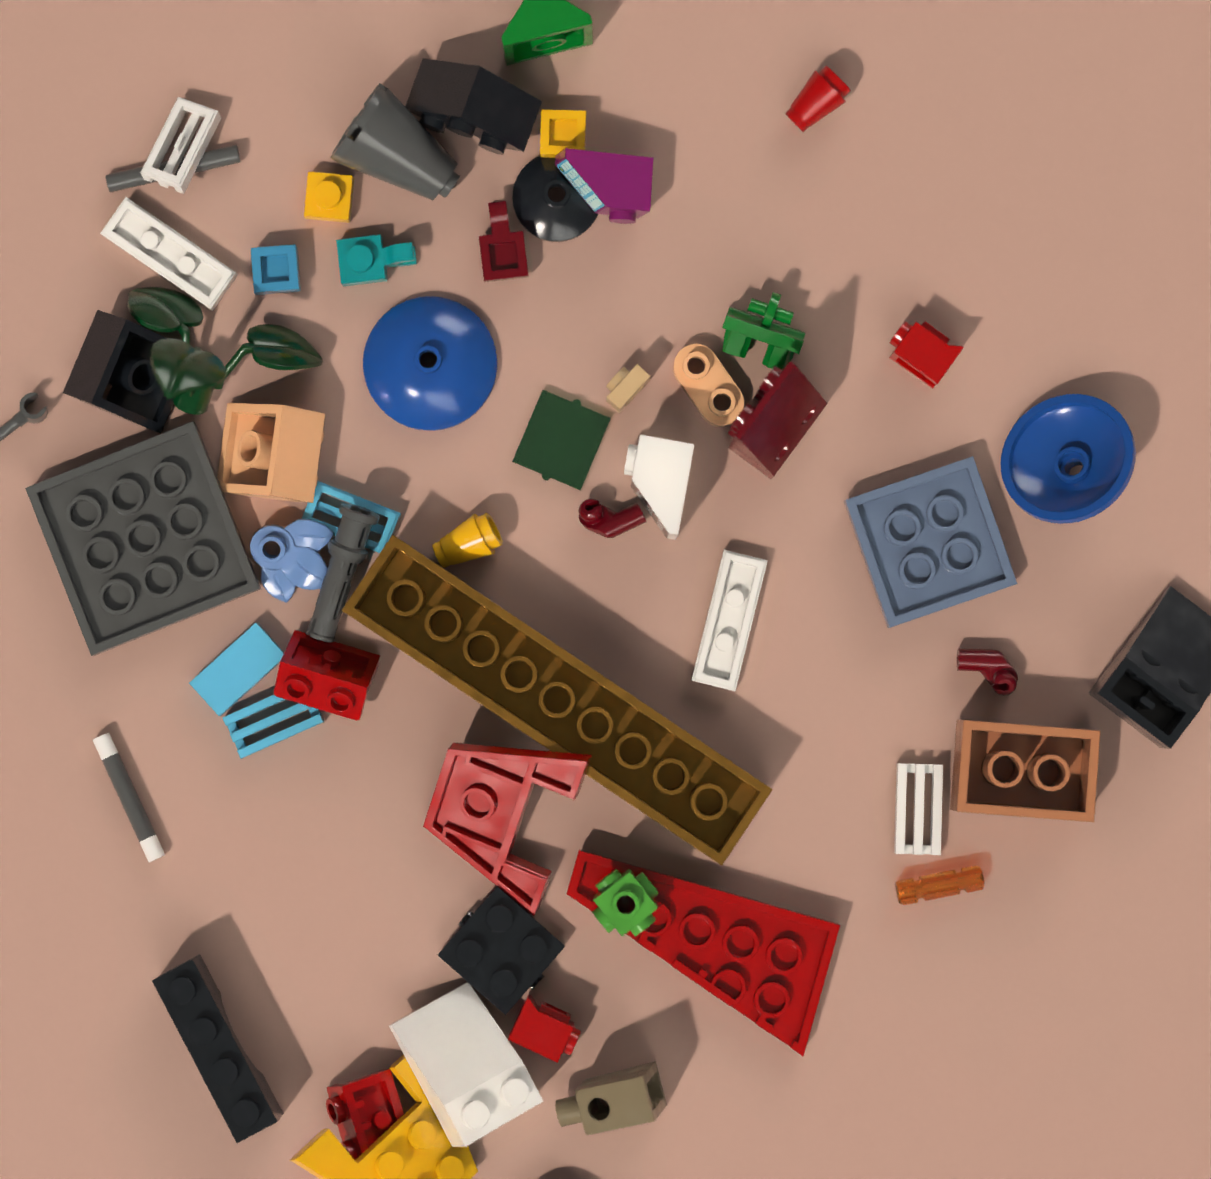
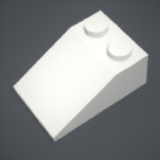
M468 982L389 1025L452 1147H466L543 1102L522 1059Z

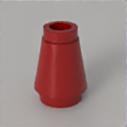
M826 65L819 73L816 70L813 72L785 115L804 133L809 126H813L846 103L844 97L851 90Z

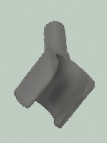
M28 393L21 399L20 411L0 427V441L27 422L32 424L40 423L46 418L48 413L47 406L37 414L26 412L27 405L38 398L37 393Z

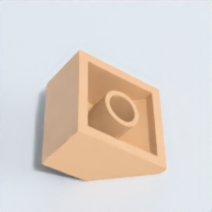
M227 403L217 475L222 492L281 501L313 503L318 481L317 471L320 449L324 437L325 413L287 405Z

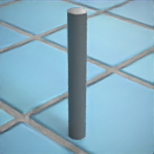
M237 145L204 152L195 173L241 163ZM183 157L175 175H177L185 157ZM168 161L162 162L159 170L163 171ZM143 166L105 175L109 192L158 181L153 180L149 182L144 180L140 173Z

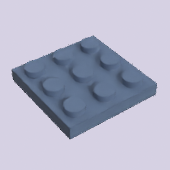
M973 456L844 500L888 628L1017 584Z

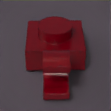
M506 201L488 203L492 235L479 236L484 282L529 277L524 232H510Z

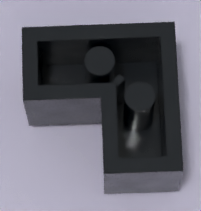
M422 59L405 107L411 113L419 116V122L429 130L444 133L445 128L464 137L472 138L474 135L480 139L478 145L481 148L503 155L505 149L524 152L542 101L481 66Z

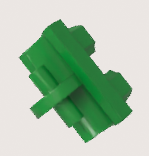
M772 292L769 303L752 298L747 310L762 315L764 318L729 307L722 327L726 329L723 352L745 358L753 338L768 344L762 364L771 369L776 365L783 371L789 361L792 360L794 353H800L805 332L773 322V320L790 325L794 312L777 307L781 294Z

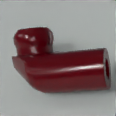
M587 499L580 504L578 510L581 524L587 530L605 538H614L646 523L644 514L637 502L616 512L601 505L596 499Z
M958 648L957 671H980L993 690L999 695L1005 696L1015 691L1018 681L1017 672L999 650Z

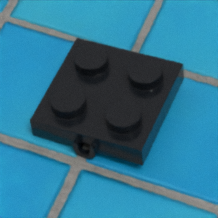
M496 887L474 913L469 911L459 922L458 925L461 928L438 953V956L506 1015L529 988L533 990L545 977L542 974L543 971L563 950L565 945L504 891Z

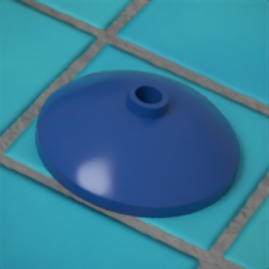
M418 297L404 301L391 308L375 324L365 345L363 372L372 398L390 418L409 428L437 431L463 423L476 414L484 405L495 384L497 354L489 330L482 320L469 308L443 297ZM426 352H432L437 356V362L431 368H425L420 364V358Z
M1066 394L1049 398L1035 405L1021 416L1005 440L1001 454V474L1005 488L1014 502L1023 511L1036 519L1058 524L1074 523L1089 519L1111 506L1127 487L1136 461L1134 437L1123 416L1113 406L1099 398L1084 394ZM1082 465V470L1078 474L1069 475L1070 470L1074 466Z

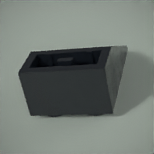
M1169 586L1089 691V694L1159 748L1171 749L1198 714L1211 693V616L1173 587Z

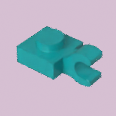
M381 234L336 240L340 279L343 287L388 281L386 268L417 264L416 249L412 242L384 247Z

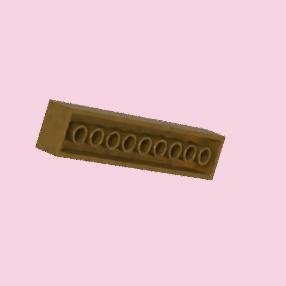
M394 535L386 543L342 609L350 617L550 751L592 755L586 772L587 776L721 866L773 790Z

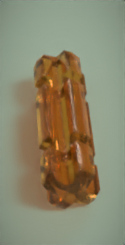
M979 866L961 868V872L957 873L956 870H949L919 876L917 881H914L913 878L899 880L895 883V892L899 904L908 905L918 903L920 898L928 901L959 895L961 890H965L967 893L982 890L984 888V877Z

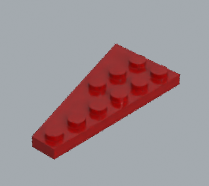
M579 849L567 895L590 911H593L598 907L593 900V896L600 892L595 885L615 869L620 874L630 869L635 876L643 872L659 892L653 898L658 905V909L652 913L656 920L637 936H634L631 931L627 932L626 935L804 1057L840 924ZM622 896L617 901V908L624 913L632 911L635 906V901L630 896Z

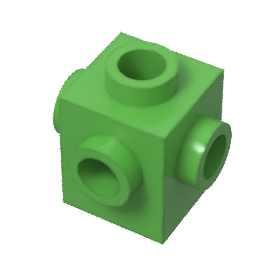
M615 869L595 885L600 892L593 896V900L598 907L592 913L608 933L616 929L621 936L629 931L634 936H637L656 920L652 913L658 909V905L653 898L659 892L643 872L635 876L630 869L622 874ZM622 896L632 897L635 901L633 910L628 913L621 912L617 908L618 899Z

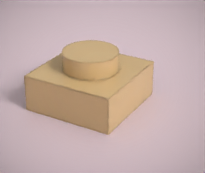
M638 364L630 372L623 367L606 386L611 391L606 397V402L620 414L648 384L651 376Z

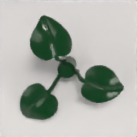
M145 287L129 291L127 307L132 317L139 324L159 332H174L178 330L181 334L182 340L168 338L155 342L151 349L150 359L154 375L166 398H173L174 405L185 413L193 415L205 413L208 410L213 390L222 389L225 379L247 354L252 353L253 359L259 365L276 370L314 368L321 366L323 363L320 354L298 333L280 325L262 324L249 329L247 333L249 343H244L226 366H224L223 362L216 355L202 351L199 347L193 348L190 345V330L188 327L199 326L203 321V313L200 307L190 297L176 290L162 287Z

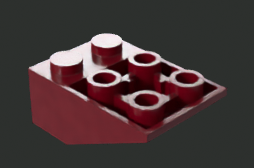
M789 361L783 371L776 365L754 396L759 401L758 405L753 407L747 403L727 433L733 437L728 448L770 479L775 476L828 404L791 361Z

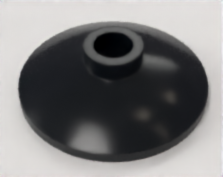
M536 157L523 167L516 178L512 193L515 214L522 226L537 238L551 242L572 240L586 232L595 222L598 214L591 209L556 167L555 158ZM553 187L562 188L565 191L564 199L560 202L550 200L548 197L550 189Z

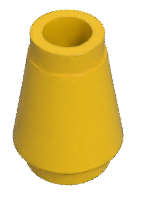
M488 513L481 516L473 514L442 537L440 541L432 544L439 563L443 568H446L450 565L495 554V548L503 545V541L495 522Z

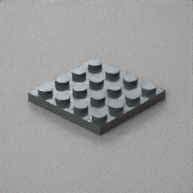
M194 421L25 488L91 656L98 655L261 590Z

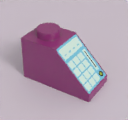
M565 148L555 156L556 167L596 214L609 215V221L613 223L632 224L636 223V218H640L650 212L653 157Z

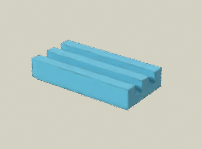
M317 481L314 501L307 504L302 519L320 522L330 528L334 533L333 535L336 536L338 527L313 518L315 510L339 519L342 517L339 508L319 501L322 493L369 509L388 518L386 526L380 524L372 525L371 531L382 535L379 543L368 539L365 547L380 553L394 534V529L401 513Z
M272 695L222 718L230 731L232 741L238 749L239 757L242 759L323 723L324 719L320 710L298 703L239 729L237 721L286 700ZM309 709L311 718L253 744L246 745L245 737Z

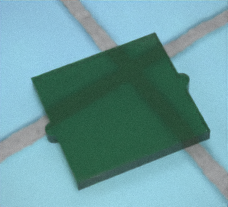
M542 390L512 462L541 474L544 481H549L551 478L581 491L611 418L581 406V402L578 399L571 402Z

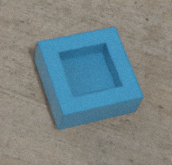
M296 244L251 248L253 286L256 295L301 292Z

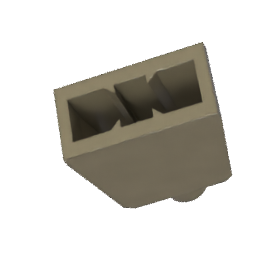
M656 1061L586 1079L575 1089V1096L555 1101L556 1114L561 1127L582 1122L586 1135L654 1122L667 1106ZM599 1098L604 1099L609 1107L604 1106Z

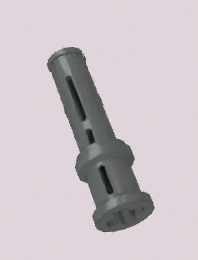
M341 504L339 512L342 514L335 539L329 540L328 553L331 555L317 598L313 616L306 631L307 635L320 641L334 642L338 623L343 613L342 609L345 606L357 566L363 563V560H366L368 555L365 547L372 525L378 524L380 518L377 513L357 505Z

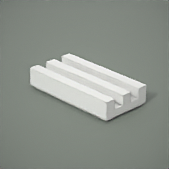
M178 97L140 172L143 179L149 182L153 180L158 181L160 186L166 188L172 186L177 192L184 194L221 120L219 111ZM186 112H191L192 114L183 132L180 133L164 170H159ZM205 117L204 120H203V122H202V124H201V126H200V128H199V130H198V132H197V134H196V136H195V138H194V140H193V142H192V144H191V146H190V148H189V150H188V152H187V154H186V156H185V158H184V161H183V163H182V165H181V167H180V169H179L177 175H175V173H176V171H177V169H178V167H179V165H180V163H181V161H182V159H183V157H184V155H185V153H186V151H187V148H188V146H189V144H190V142H191V140H192V138H193V136H194V134H195V132H196V130H197V128H198V126H199V124H200L202 118Z
M896 763L895 854L941 855L943 765ZM907 773H915L913 844H905ZM925 773H932L930 845H923Z

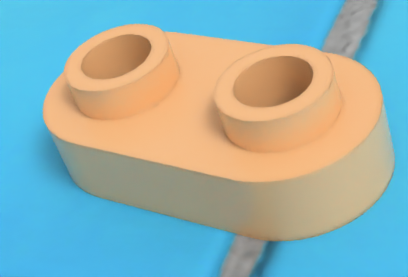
M701 344L688 345L678 352L673 365L674 376L701 416L713 426L726 427L731 425L744 408V397L715 353L707 346ZM698 358L703 361L705 369L702 373L693 374L689 371L687 364L691 359ZM718 395L727 396L730 400L729 409L725 411L717 410L713 404L714 398Z

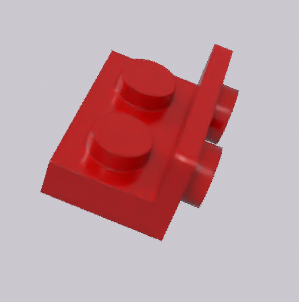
M294 630L280 661L274 695L358 721L363 713L366 696L377 672L381 655L338 642L320 641L304 632Z
M382 1069L344 1084H334L327 1087L329 1098L326 1100L328 1115L331 1121L338 1126L342 1139L341 1144L354 1160L404 1115L390 1069Z

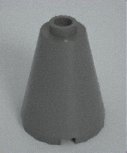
M379 83L363 104L364 107L357 117L353 119L341 137L330 158L341 165L432 201L438 194L446 198L460 175L454 172L458 163L389 88Z

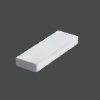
M127 197L124 198L100 233L212 311L238 276L228 266Z
M723 550L691 681L731 691L736 690L768 560Z

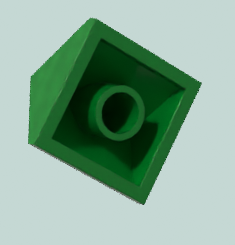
M523 0L501 37L506 66L593 45V24L590 14L566 0Z

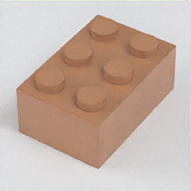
M957 720L950 810L967 813L1094 822L1101 731Z

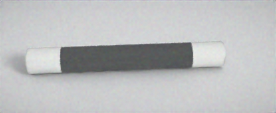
M109 732L93 739V743L148 862L164 856L165 853Z

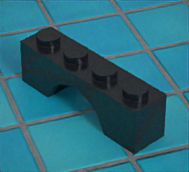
M199 954L153 979L152 982L236 1143L278 1122L284 1113L264 1075L253 1065L238 1041L224 1010L221 993L201 955Z

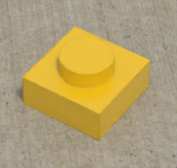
M541 109L540 157L555 158L565 148L585 150L586 111Z
M308 172L304 209L305 219L350 223L354 186L353 175Z

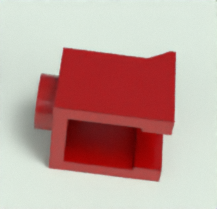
M904 321L889 342L896 347L889 358L933 389L964 347L948 345L947 343L950 339L926 321L921 325L918 322L910 325Z
M528 993L508 1040L558 1063L562 1053L571 1055L581 1030L574 1027V1022L570 1020V1013L544 1001L538 1006L532 995Z

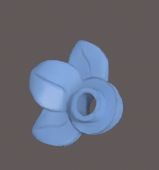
M297 519L285 528L272 524L258 529L251 539L250 552L254 561L261 566V582L266 591L274 598L288 602L296 586L307 590L321 589L328 566L318 552L331 540L334 534L333 531L326 525L310 519ZM268 541L278 543L280 553L277 555L268 554L265 551L264 544Z

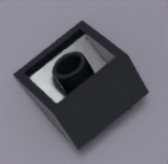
M97 310L63 393L161 434L174 403L173 398H166L154 375L150 353L155 342L168 338L127 319Z

